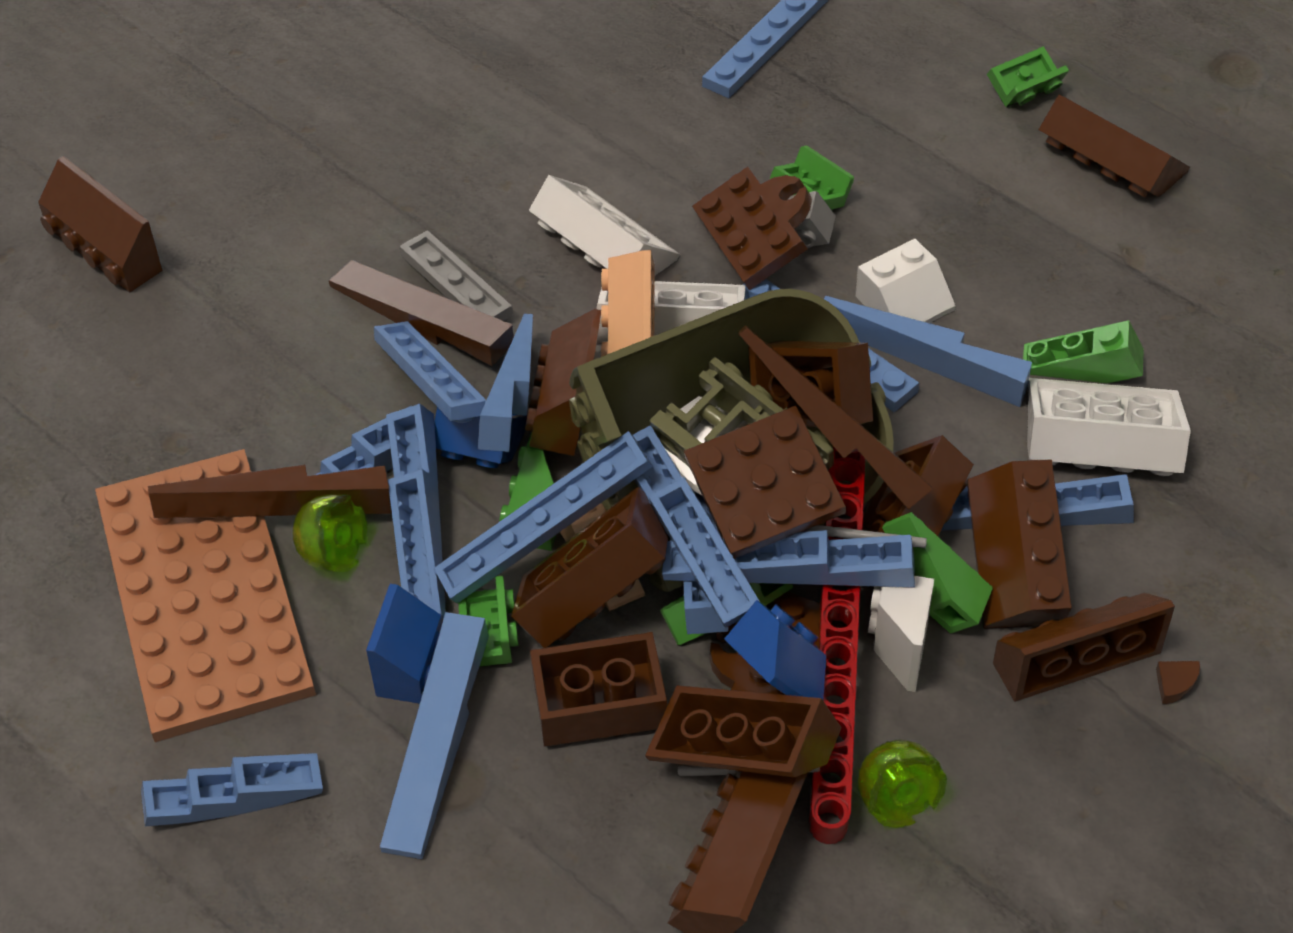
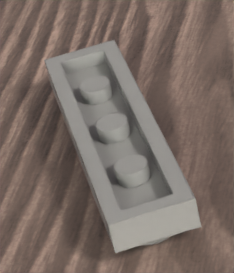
M428 230L400 245L401 256L446 298L503 321L513 316L512 305Z

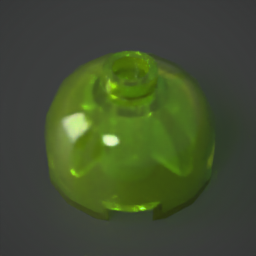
M331 494L316 496L304 504L296 515L293 525V541L296 552L305 563L317 570L347 572L359 562V560L354 558L358 553L359 545L366 544L367 521L363 508L355 506L350 499V495Z
M902 739L887 741L875 747L865 757L859 768L858 790L868 812L883 826L899 828L913 825L916 823V820L912 816L922 813L929 805L934 810L939 805L946 791L947 776L942 770L939 761L927 749L916 742Z

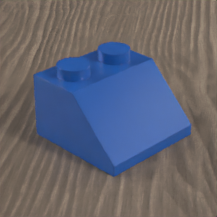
M437 407L434 421L436 449H440L441 456L446 458L463 460V455L477 458V465L498 468L499 464L512 461L526 431L525 425L528 414H512L509 452L478 450L480 416L474 417L470 422L458 423L450 421Z
M390 584L366 652L377 697L420 704L442 627V616L396 584Z
M756 600L725 637V640L769 684L785 695L822 698L823 700L826 654L814 644L818 637L801 622H798L793 627L792 624L795 620L778 605L775 604L770 610Z

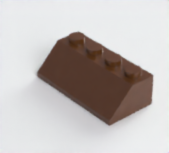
M1060 94L1038 129L1048 135L1045 142L1061 151L1064 150L1065 146L1075 150L1072 157L1088 166H1091L1093 161L1103 166L1100 173L1117 182L1121 176L1131 181L1128 188L1145 198L1149 192L1158 197L1162 196L1190 169V166Z
M62 156L59 158L38 201L43 215L40 221L45 230L51 235L56 234L59 236L69 250L79 252L92 268L98 267L112 284H119L129 293L162 272L149 221L66 157Z
M593 309L551 332L549 345H541L525 430L532 432L529 447L574 456L581 427H577L572 421L569 399L575 397L576 389L572 390L569 380L573 369L594 360L601 310Z
M943 435L894 452V454L932 486L933 490L908 510L884 481L863 510L862 530L885 533L882 528L884 523L912 512L937 536L939 535L943 525L951 518L953 514L952 507L958 495L966 488L967 477L974 465Z
M1052 459L1011 461L967 480L977 572L993 587L982 614L983 628L1040 626L1049 620L1058 621L1067 618L1072 607Z
M638 486L522 576L511 617L543 648L548 647L556 640L561 642L568 638L578 623L585 618L590 620L596 617L603 610L607 601L615 595L617 597L625 595L634 586L635 581L645 573L650 575L656 572L665 562L668 537L645 492Z
M1147 593L1132 597L1123 596L1105 606L1095 609L1086 608L1074 616L1058 621L1049 620L1037 628L1021 633L1012 632L997 640L993 665L1014 702L1161 654L1175 605L1170 599Z
M677 685L645 756L649 761L797 777L828 763L842 727L822 698Z
M737 771L734 775L728 773L725 776L716 796L721 798L717 810L713 808L709 812L702 825L701 832L706 834L702 845L697 844L685 864V868L690 870L685 883L681 881L677 885L670 898L669 906L674 909L667 924L684 933H734L747 922L807 773L797 777Z

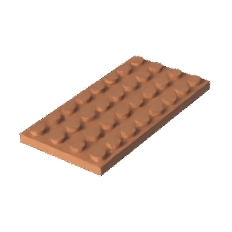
M245 449L95 489L154 742L316 695L264 516L154 518L148 486L251 472Z

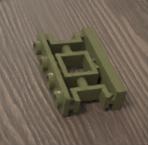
M716 357L709 362L710 369L707 372L703 370L698 375L700 386L707 393L687 413H684L671 402L666 407V413L659 410L649 420L650 426L662 445L687 466L688 463L685 459L684 451L702 444L690 432L703 419L714 426L704 438L705 442L734 431L743 421L751 424L783 411L781 407L773 402V398L760 385L752 386L744 379L743 374L736 366L729 362L724 364ZM725 390L740 401L727 415L716 408L726 397ZM808 429L827 470H829L834 465L833 445L821 432L815 431L813 433Z

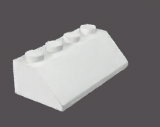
M548 175L529 209L531 213L539 218L537 223L541 227L553 233L556 231L562 235L561 241L575 250L580 248L586 253L584 258L600 268L604 266L608 269V258L651 250L656 276L677 261L680 256L678 252L588 187Z
M655 281V335L745 300V285ZM602 287L597 303L598 310H601L602 305H608V291H602ZM601 318L597 345H601L602 342H608V327H602Z

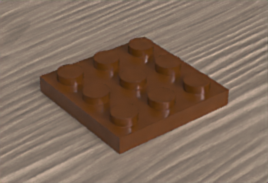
M796 405L684 451L685 459L722 540L734 559L846 513V506Z

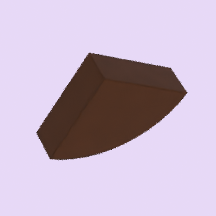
M1158 661L1156 673L1162 704L1179 701L1183 695L1187 694L1194 687L1199 676L1200 661Z

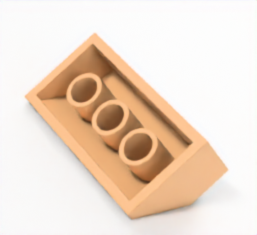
M651 250L608 258V269H602L601 273L602 291H608V305H602L601 323L602 327H608V342L601 343V357L655 336V264Z

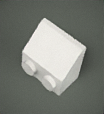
M916 239L910 240L858 266L855 296L866 307L926 323H931L955 311L956 305L937 259Z
M915 576V587L874 586L870 608L872 611L868 627V633L875 634V653L905 689L916 692L934 586V579Z

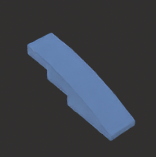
M387 418L352 434L351 446L322 460L320 472L315 475L384 465L386 472L393 468ZM307 515V516H308L311 520H313V519L319 517L320 515Z
M317 753L233 757L231 767L188 769L186 779L143 781L141 796L145 827L190 823L240 815L321 794L323 785Z

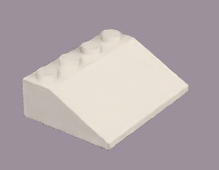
M1029 378L1027 434L1029 460L1052 459V465H1056L1058 462L1073 463L1076 467L1083 469L1107 466L1119 472H1132L1134 469L1150 470L1152 473L1161 476H1169L1173 472L1184 473L1191 430L1178 390Z

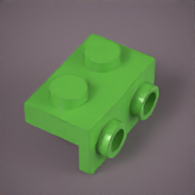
M1043 46L991 68L987 76L1004 106L1008 107L1017 102L1019 105H1024L1037 96L1036 94L1042 91L1049 94L1063 85L1062 79L1068 74L1069 69L1066 65L1057 69Z
M807 145L800 147L795 163L775 166L770 176V179L783 175L799 178L809 192L817 191L830 209L844 207L854 182L853 175Z
M495 576L496 589L474 591L458 603L459 614L485 618L489 638L480 666L512 663L511 647L518 646L516 622H509L508 614L513 612L515 604L513 589L505 590L504 576Z

